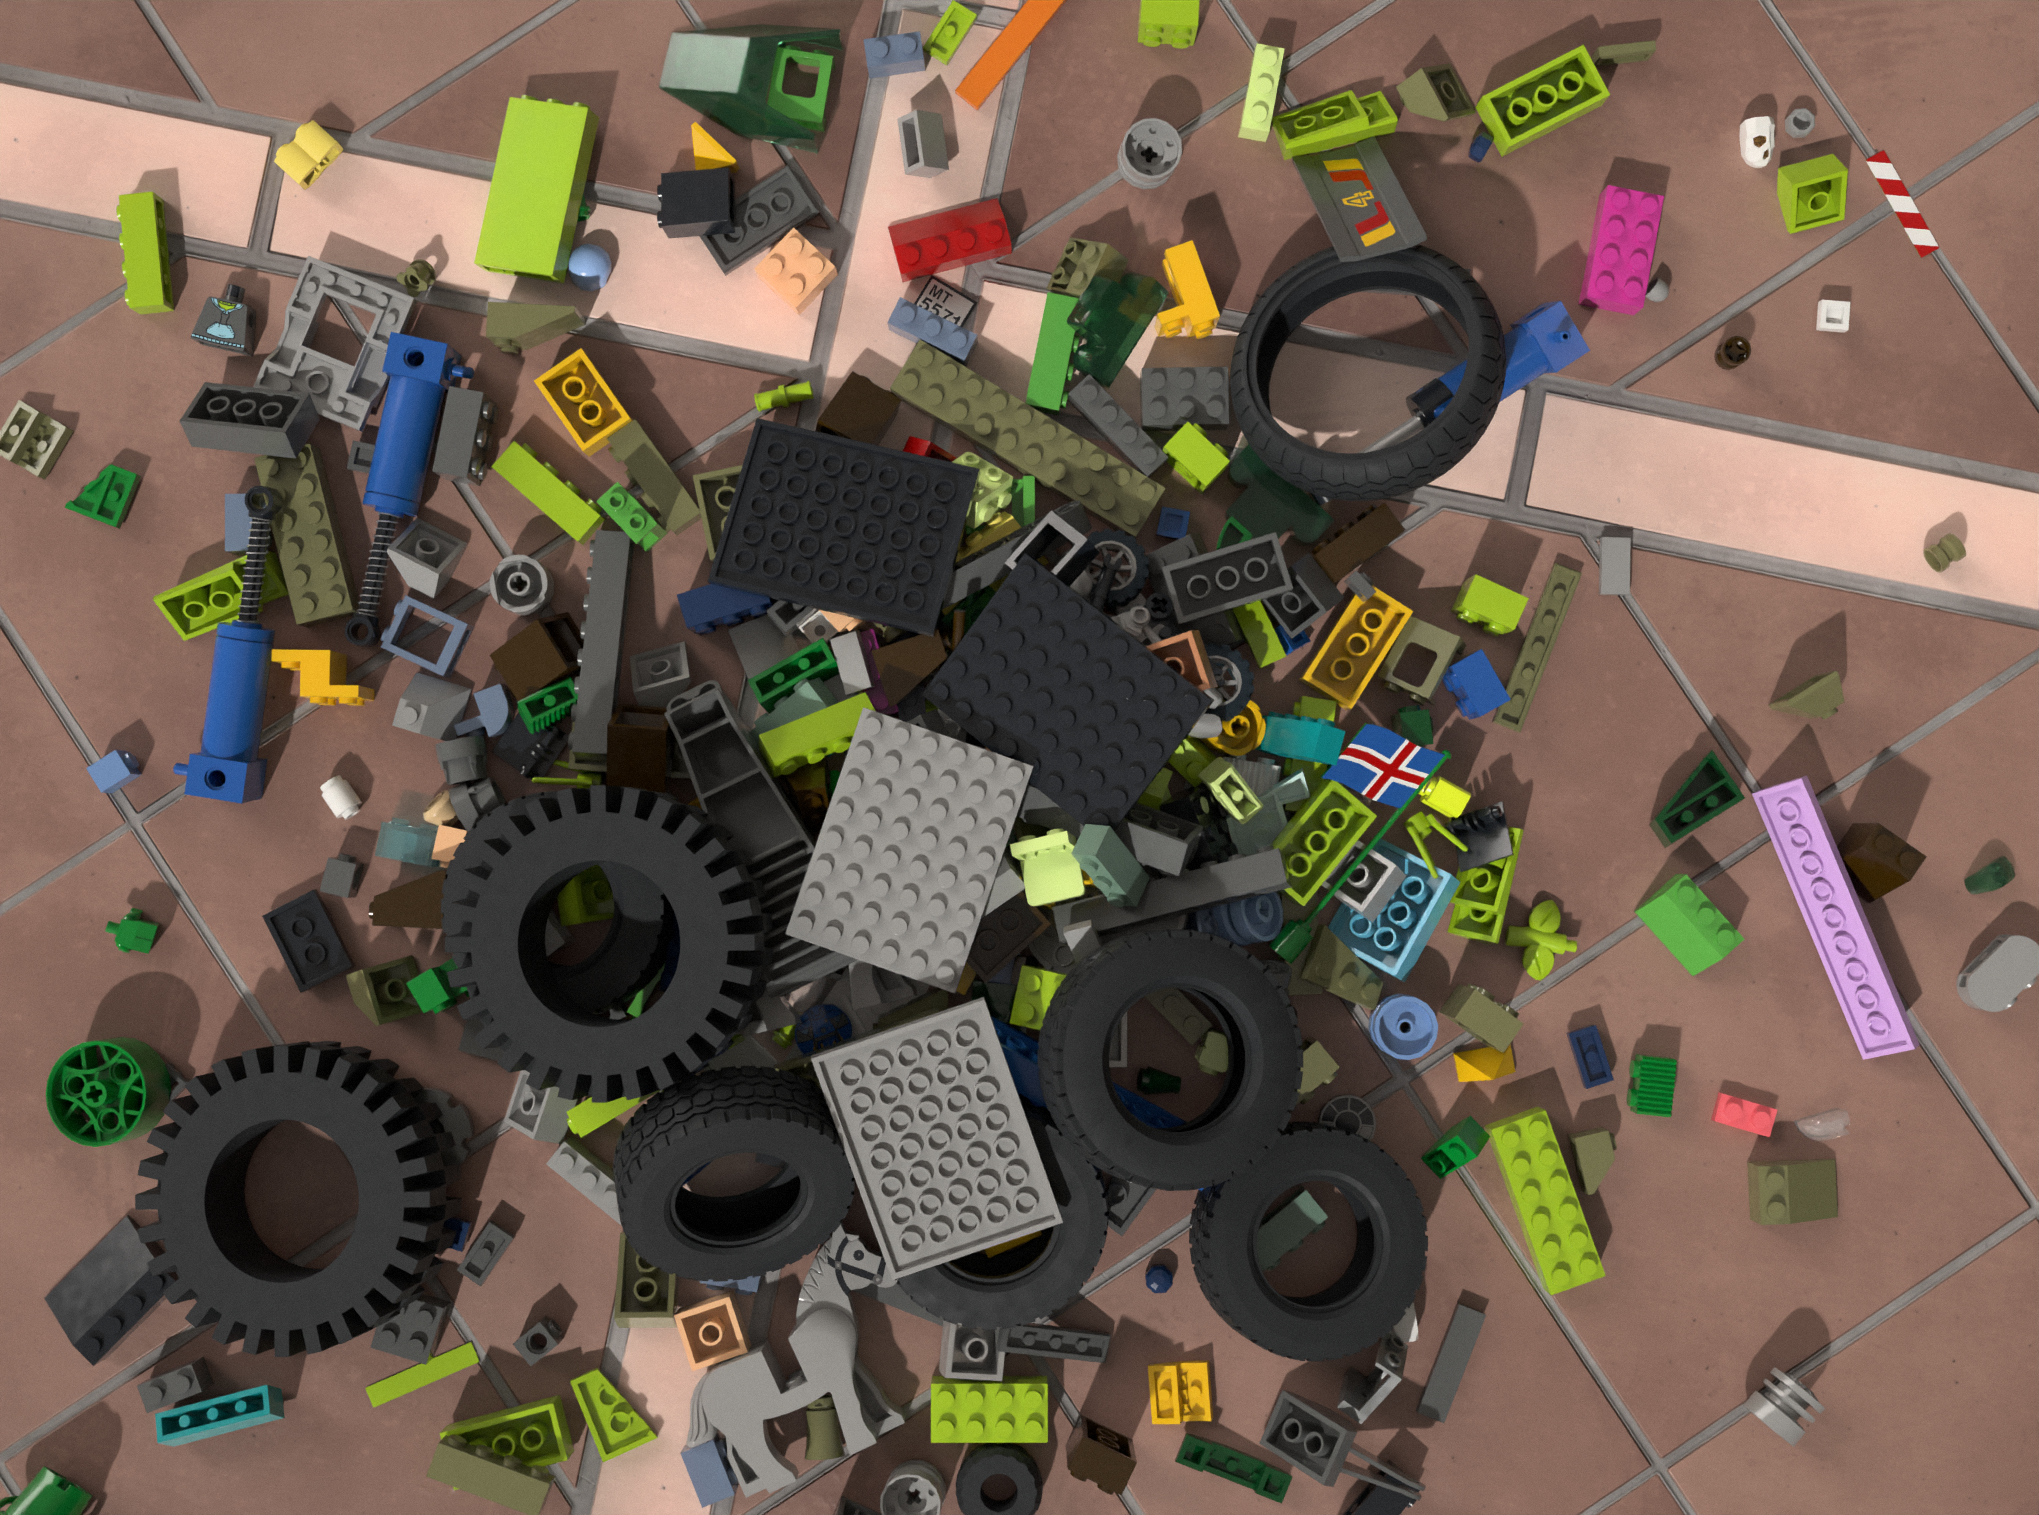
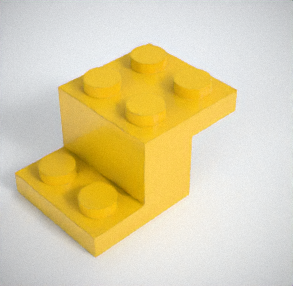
M272 649L271 661L281 663V668L300 671V697L310 698V703L333 706L336 705V700H339V704L365 706V701H374L375 689L359 685H346V654L331 650Z

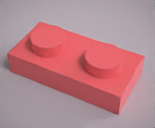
M1719 1092L1711 1120L1770 1137L1777 1109Z

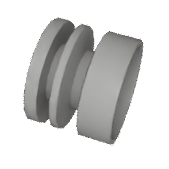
M1157 118L1143 119L1133 124L1126 132L1117 155L1118 169L1123 179L1130 185L1143 190L1155 189L1165 184L1179 164L1182 154L1181 139L1176 129L1168 122ZM1144 153H1149V157L1152 159L1150 163L1146 162V158L1143 156Z
M1774 1367L1770 1374L1780 1382L1777 1387L1765 1378L1763 1383L1771 1394L1767 1397L1758 1391H1754L1743 1406L1794 1447L1806 1433L1797 1420L1802 1417L1814 1423L1816 1419L1806 1409L1810 1406L1821 1414L1825 1408L1819 1403L1814 1393L1791 1374L1784 1373Z
M912 1459L899 1464L891 1472L880 1496L881 1514L939 1515L946 1498V1484L943 1475L934 1465L924 1460ZM915 1489L920 1491V1493L916 1494L915 1496H912L910 1494L911 1492L915 1491Z

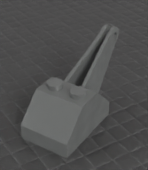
M1282 1390L1259 1444L1324 1486L1334 1487L1341 1472L1420 1501L1422 1495L1413 1489L1345 1461L1348 1452H1351L1413 1488L1424 1491L1426 1488L1420 1481L1402 1473L1354 1443L1357 1431L1349 1420L1325 1406L1293 1392Z

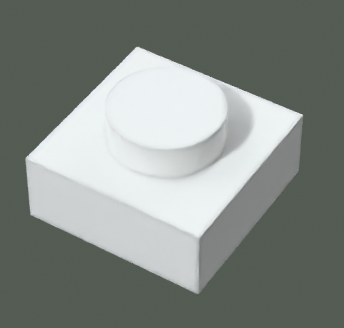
M1819 301L1816 330L1843 333L1848 331L1850 302Z

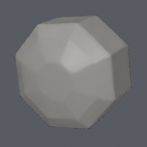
M1807 108L1795 109L1785 119V131L1793 138H1804L1815 127V115Z

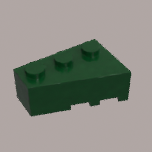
M1711 750L1699 762L1649 825L1664 848H1667L1735 806L1745 797L1713 750Z

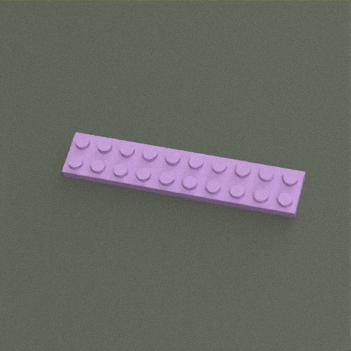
M1807 775L1752 793L1863 1060L1916 1049L1920 1044Z

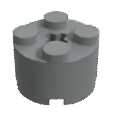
M512 555L504 558L494 572H492L490 591L495 601L504 609L518 615H534L551 604L554 594V580L550 571L537 560L525 555ZM522 580L527 582V586L524 587L523 591L517 589L518 586L522 585Z

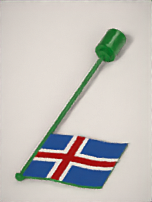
M1365 723L1339 754L1337 765H1330L1320 778L1343 783L1374 801L1394 806L1398 809L1306 920L1302 921L1299 918L1294 922L1290 919L1270 943L1269 947L1290 964L1294 962L1314 938L1309 934L1313 929L1308 925L1447 758L1451 759L1450 751L1443 750L1439 753L1417 746L1391 730L1374 724Z

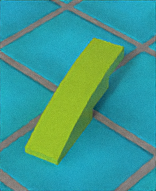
M1261 601L1232 609L1244 634V640L1246 644L1248 643L1259 669L1286 657Z

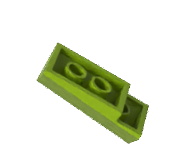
M1350 90L1274 116L1271 122L1283 158L1287 160L1296 156H1303L1364 141L1373 136L1376 138L1395 132L1398 119L1381 91L1356 98L1353 91Z
M268 551L265 557L267 561L264 564L266 568L263 572L265 576L262 579L264 584L261 586L263 591L260 594L262 599L259 601L261 605L258 608L259 612L263 611L264 603L289 594L277 555ZM247 555L153 597V601L184 641L217 629L218 622L232 623V620L239 619L237 613H240V607L238 606L241 605L239 598H242L241 590H243V585L241 583H244L242 575H245V569L243 568L246 567L244 560H247Z
M1508 827L1514 855L1464 872H1460L1458 868L1456 879L1460 881V884L1450 900V903L1455 904L1448 927V933L1487 945L1498 944L1524 830Z

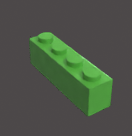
M1047 293L1025 402L1039 412L1059 416L1060 408L1066 409L1069 392L1064 391L1066 380L1071 381L1074 364L1069 363L1071 352L1077 353L1080 336L1075 335L1076 326L1083 324L1085 308L1080 307V298Z

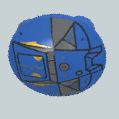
M821 1004L811 1007L800 1015L801 1023L795 1024L796 1044L803 1054L852 1036V1027L848 1016L834 1004Z

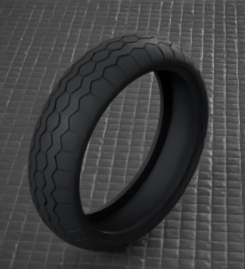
M1417 244L1411 248L1355 262H1340L1334 247H1329L1301 260L1281 274L1262 293L1248 313L1238 334L1231 362L1230 387L1235 415L1242 433L1257 456L1278 476L1302 490L1318 496L1344 501H1372L1399 496L1423 487L1444 475L1473 449L1487 430L1499 405L1506 376V346L1503 329L1492 302L1480 284L1455 261L1433 249ZM1394 289L1418 294L1432 300L1447 310L1460 323L1469 338L1467 366L1460 386L1443 412L1431 424L1409 439L1394 446L1366 453H1336L1318 449L1299 441L1285 431L1272 417L1269 387L1272 370L1278 354L1292 332L1308 316L1324 305L1356 292Z

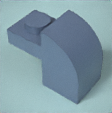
M498 684L473 693L481 715L454 725L458 736L485 735L484 730H487L489 737L497 738L505 733L513 721L514 705L507 685Z

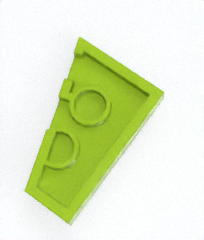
M598 1367L570 1380L603 1463L658 1438V1435Z

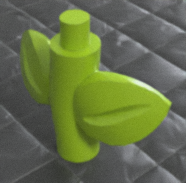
M1553 900L1543 901L1532 909L1529 914V927L1508 925L1506 930L1505 945L1527 947L1523 952L1522 964L1526 972L1536 980H1542L1550 973L1554 965V953L1563 955L1565 951L1576 952L1577 941L1568 940L1567 935L1556 933L1560 927L1561 918L1559 909Z

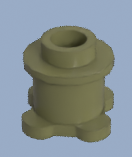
M416 259L406 268V272H400L396 278L407 289L411 297H417L420 291H426L434 283L436 273L430 263L423 259Z

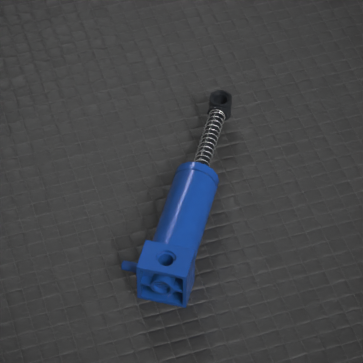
M395 332L390 334L382 372L390 376V381L362 503L375 508V511L378 512L379 520L376 521L378 523L377 528H374L376 534L373 535L375 539L371 543L373 548L370 550L371 557L368 558L370 560L369 565H366L368 570L365 572L366 579L363 580L365 584L362 587L363 593L360 595L361 602H358L360 607L356 613H353L352 619L345 626L346 639L357 646L372 647L380 640L381 629L378 625L380 618H377L376 612L379 611L377 610L378 604H381L379 598L382 597L380 594L381 590L384 589L382 585L383 582H386L384 580V576L387 575L385 571L389 567L387 562L390 558L387 549L392 544L393 538H395L393 535L394 531L397 530L395 529L396 523H398L397 518H403L404 515L418 516L419 504L422 498L444 393H448L449 386L455 387L457 377L472 379L474 376V369L461 366L462 355L447 343ZM366 625L368 635L361 640L358 637V630L361 626Z
M254 486L245 495V505L249 510L248 516L252 518V522L249 523L252 525L251 529H249V545H246L248 552H246L247 560H244L246 567L243 568L245 569V575H242L244 583H241L243 590H241L242 598H239L241 600V605L238 606L240 607V613H237L239 619L232 620V623L218 622L216 634L218 635H216L201 751L190 754L189 764L176 763L173 768L175 774L187 776L184 793L186 795L241 804L262 799L267 759L258 758L275 630L262 627L263 624L258 622L257 616L260 614L258 608L261 606L259 601L262 599L260 594L263 591L261 586L264 584L262 579L265 576L263 572L266 568L264 564L267 561L265 557L268 553L266 550L267 546H269L270 523L275 520L276 514L283 506L281 493L277 489L266 486ZM265 493L268 496L269 502L265 508H262L259 500Z

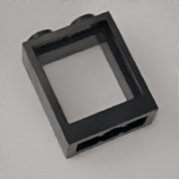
M1050 511L1005 561V564L1012 571L1024 553H1029L1037 559L1059 535L1072 545L1073 548L1051 572L1071 586L1100 552L1085 536L1053 511Z

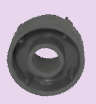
M484 736L460 738L435 745L438 764H440L441 770L444 771L448 785H458L466 781L475 782L486 779V763H488L486 755L488 753Z
M491 776L479 782L470 783L466 781L449 789L452 806L468 832L472 827H477L476 823L488 813L492 814V810L506 803L499 785Z

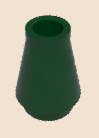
M1150 1066L1146 1069L1140 1068L1137 1077V1090L1142 1091L1144 1095L1179 1093L1181 1077L1173 1076Z

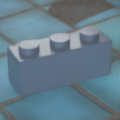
M901 297L887 322L890 331L916 344L921 339L965 367L978 343L977 334Z

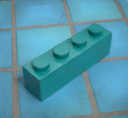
M1269 711L1268 716L1262 715L1266 723L1265 735L1261 744L1254 750L1270 755L1337 765L1346 731L1334 728L1335 722L1322 718L1317 720L1307 716L1298 717L1286 713L1283 715Z
M263 1385L156 1413L157 1443L174 1447L285 1418L282 1389L271 1385Z

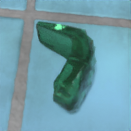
M2001 856L1967 877L1964 883L1966 889L1971 894H1981L2004 887L2014 879L2016 874L2013 864L2006 857Z

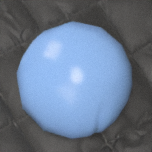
M587 243L576 247L572 252L568 262V271L573 284L581 290L594 291L606 285L612 271V263L608 252L602 247Z

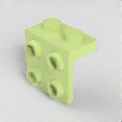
M965 452L952 461V463L978 468L981 472L966 525L975 529L983 522L989 521L992 515L1000 509H1005L1012 499L1011 487L1013 476L972 452Z
M1053 829L1047 832V836L1038 838L1034 835L1024 836L1018 839L1019 842L1010 844L1012 856L1018 859L1021 864L1029 905H1044L1082 896L1085 893L1082 869L1078 861L1071 854L1077 842L1076 837L1068 831Z

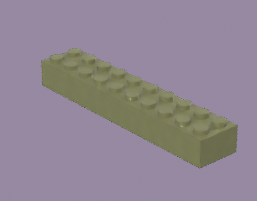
M921 339L890 387L891 392L906 404L1025 476H1034L1035 482L1066 501H1081L1086 513L1116 531H1124V535L1128 537L1132 535L1134 538H1137L1166 489Z

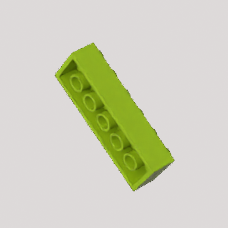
M1537 1106L1484 1125L1486 1132L1490 1135L1489 1141L1543 1289L1550 1295H1554L1606 1276L1546 1110Z

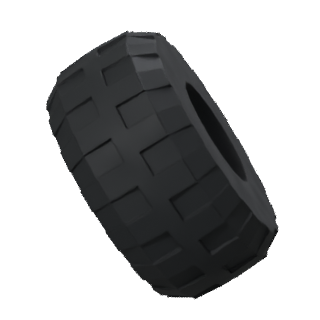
M986 1443L973 1449L960 1466L956 1479V1496L959 1508L964 1515H1034L1041 1503L1043 1493L1041 1472L1034 1458L1021 1446L1013 1443ZM994 1474H1004L1014 1480L1017 1489L1011 1497L1005 1500H994L984 1493L981 1486L986 1478Z

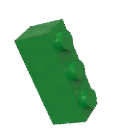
M821 638L752 677L748 682L760 705L771 714L775 710L773 705L784 696L790 697L794 694V686L803 679L807 678L810 681L820 677L825 682L840 673L832 648L824 638Z

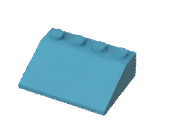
M1380 839L1372 850L1396 864L1406 875V878L1373 923L1344 903H1341L1328 928L1357 957L1405 983L1458 888L1460 881L1452 874L1436 866L1434 868L1438 878H1433L1424 860Z

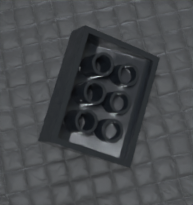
M129 1215L44 1298L72 1345L92 1366L107 1359L167 1299L163 1292L179 1279L175 1271L152 1276L147 1262L166 1252L155 1241L140 1244L137 1229L141 1227Z

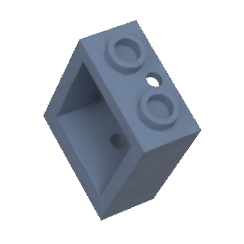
M405 595L404 599L399 600L395 606V618L391 626L388 625L382 634L381 641L383 643L381 648L439 675L451 678L474 626ZM413 607L454 625L437 664L396 646Z

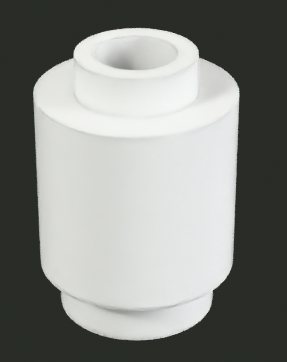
M340 775L333 777L320 787L323 792L322 797L336 818L344 817L347 820L360 811L358 807L362 804L361 800L348 781L343 780Z

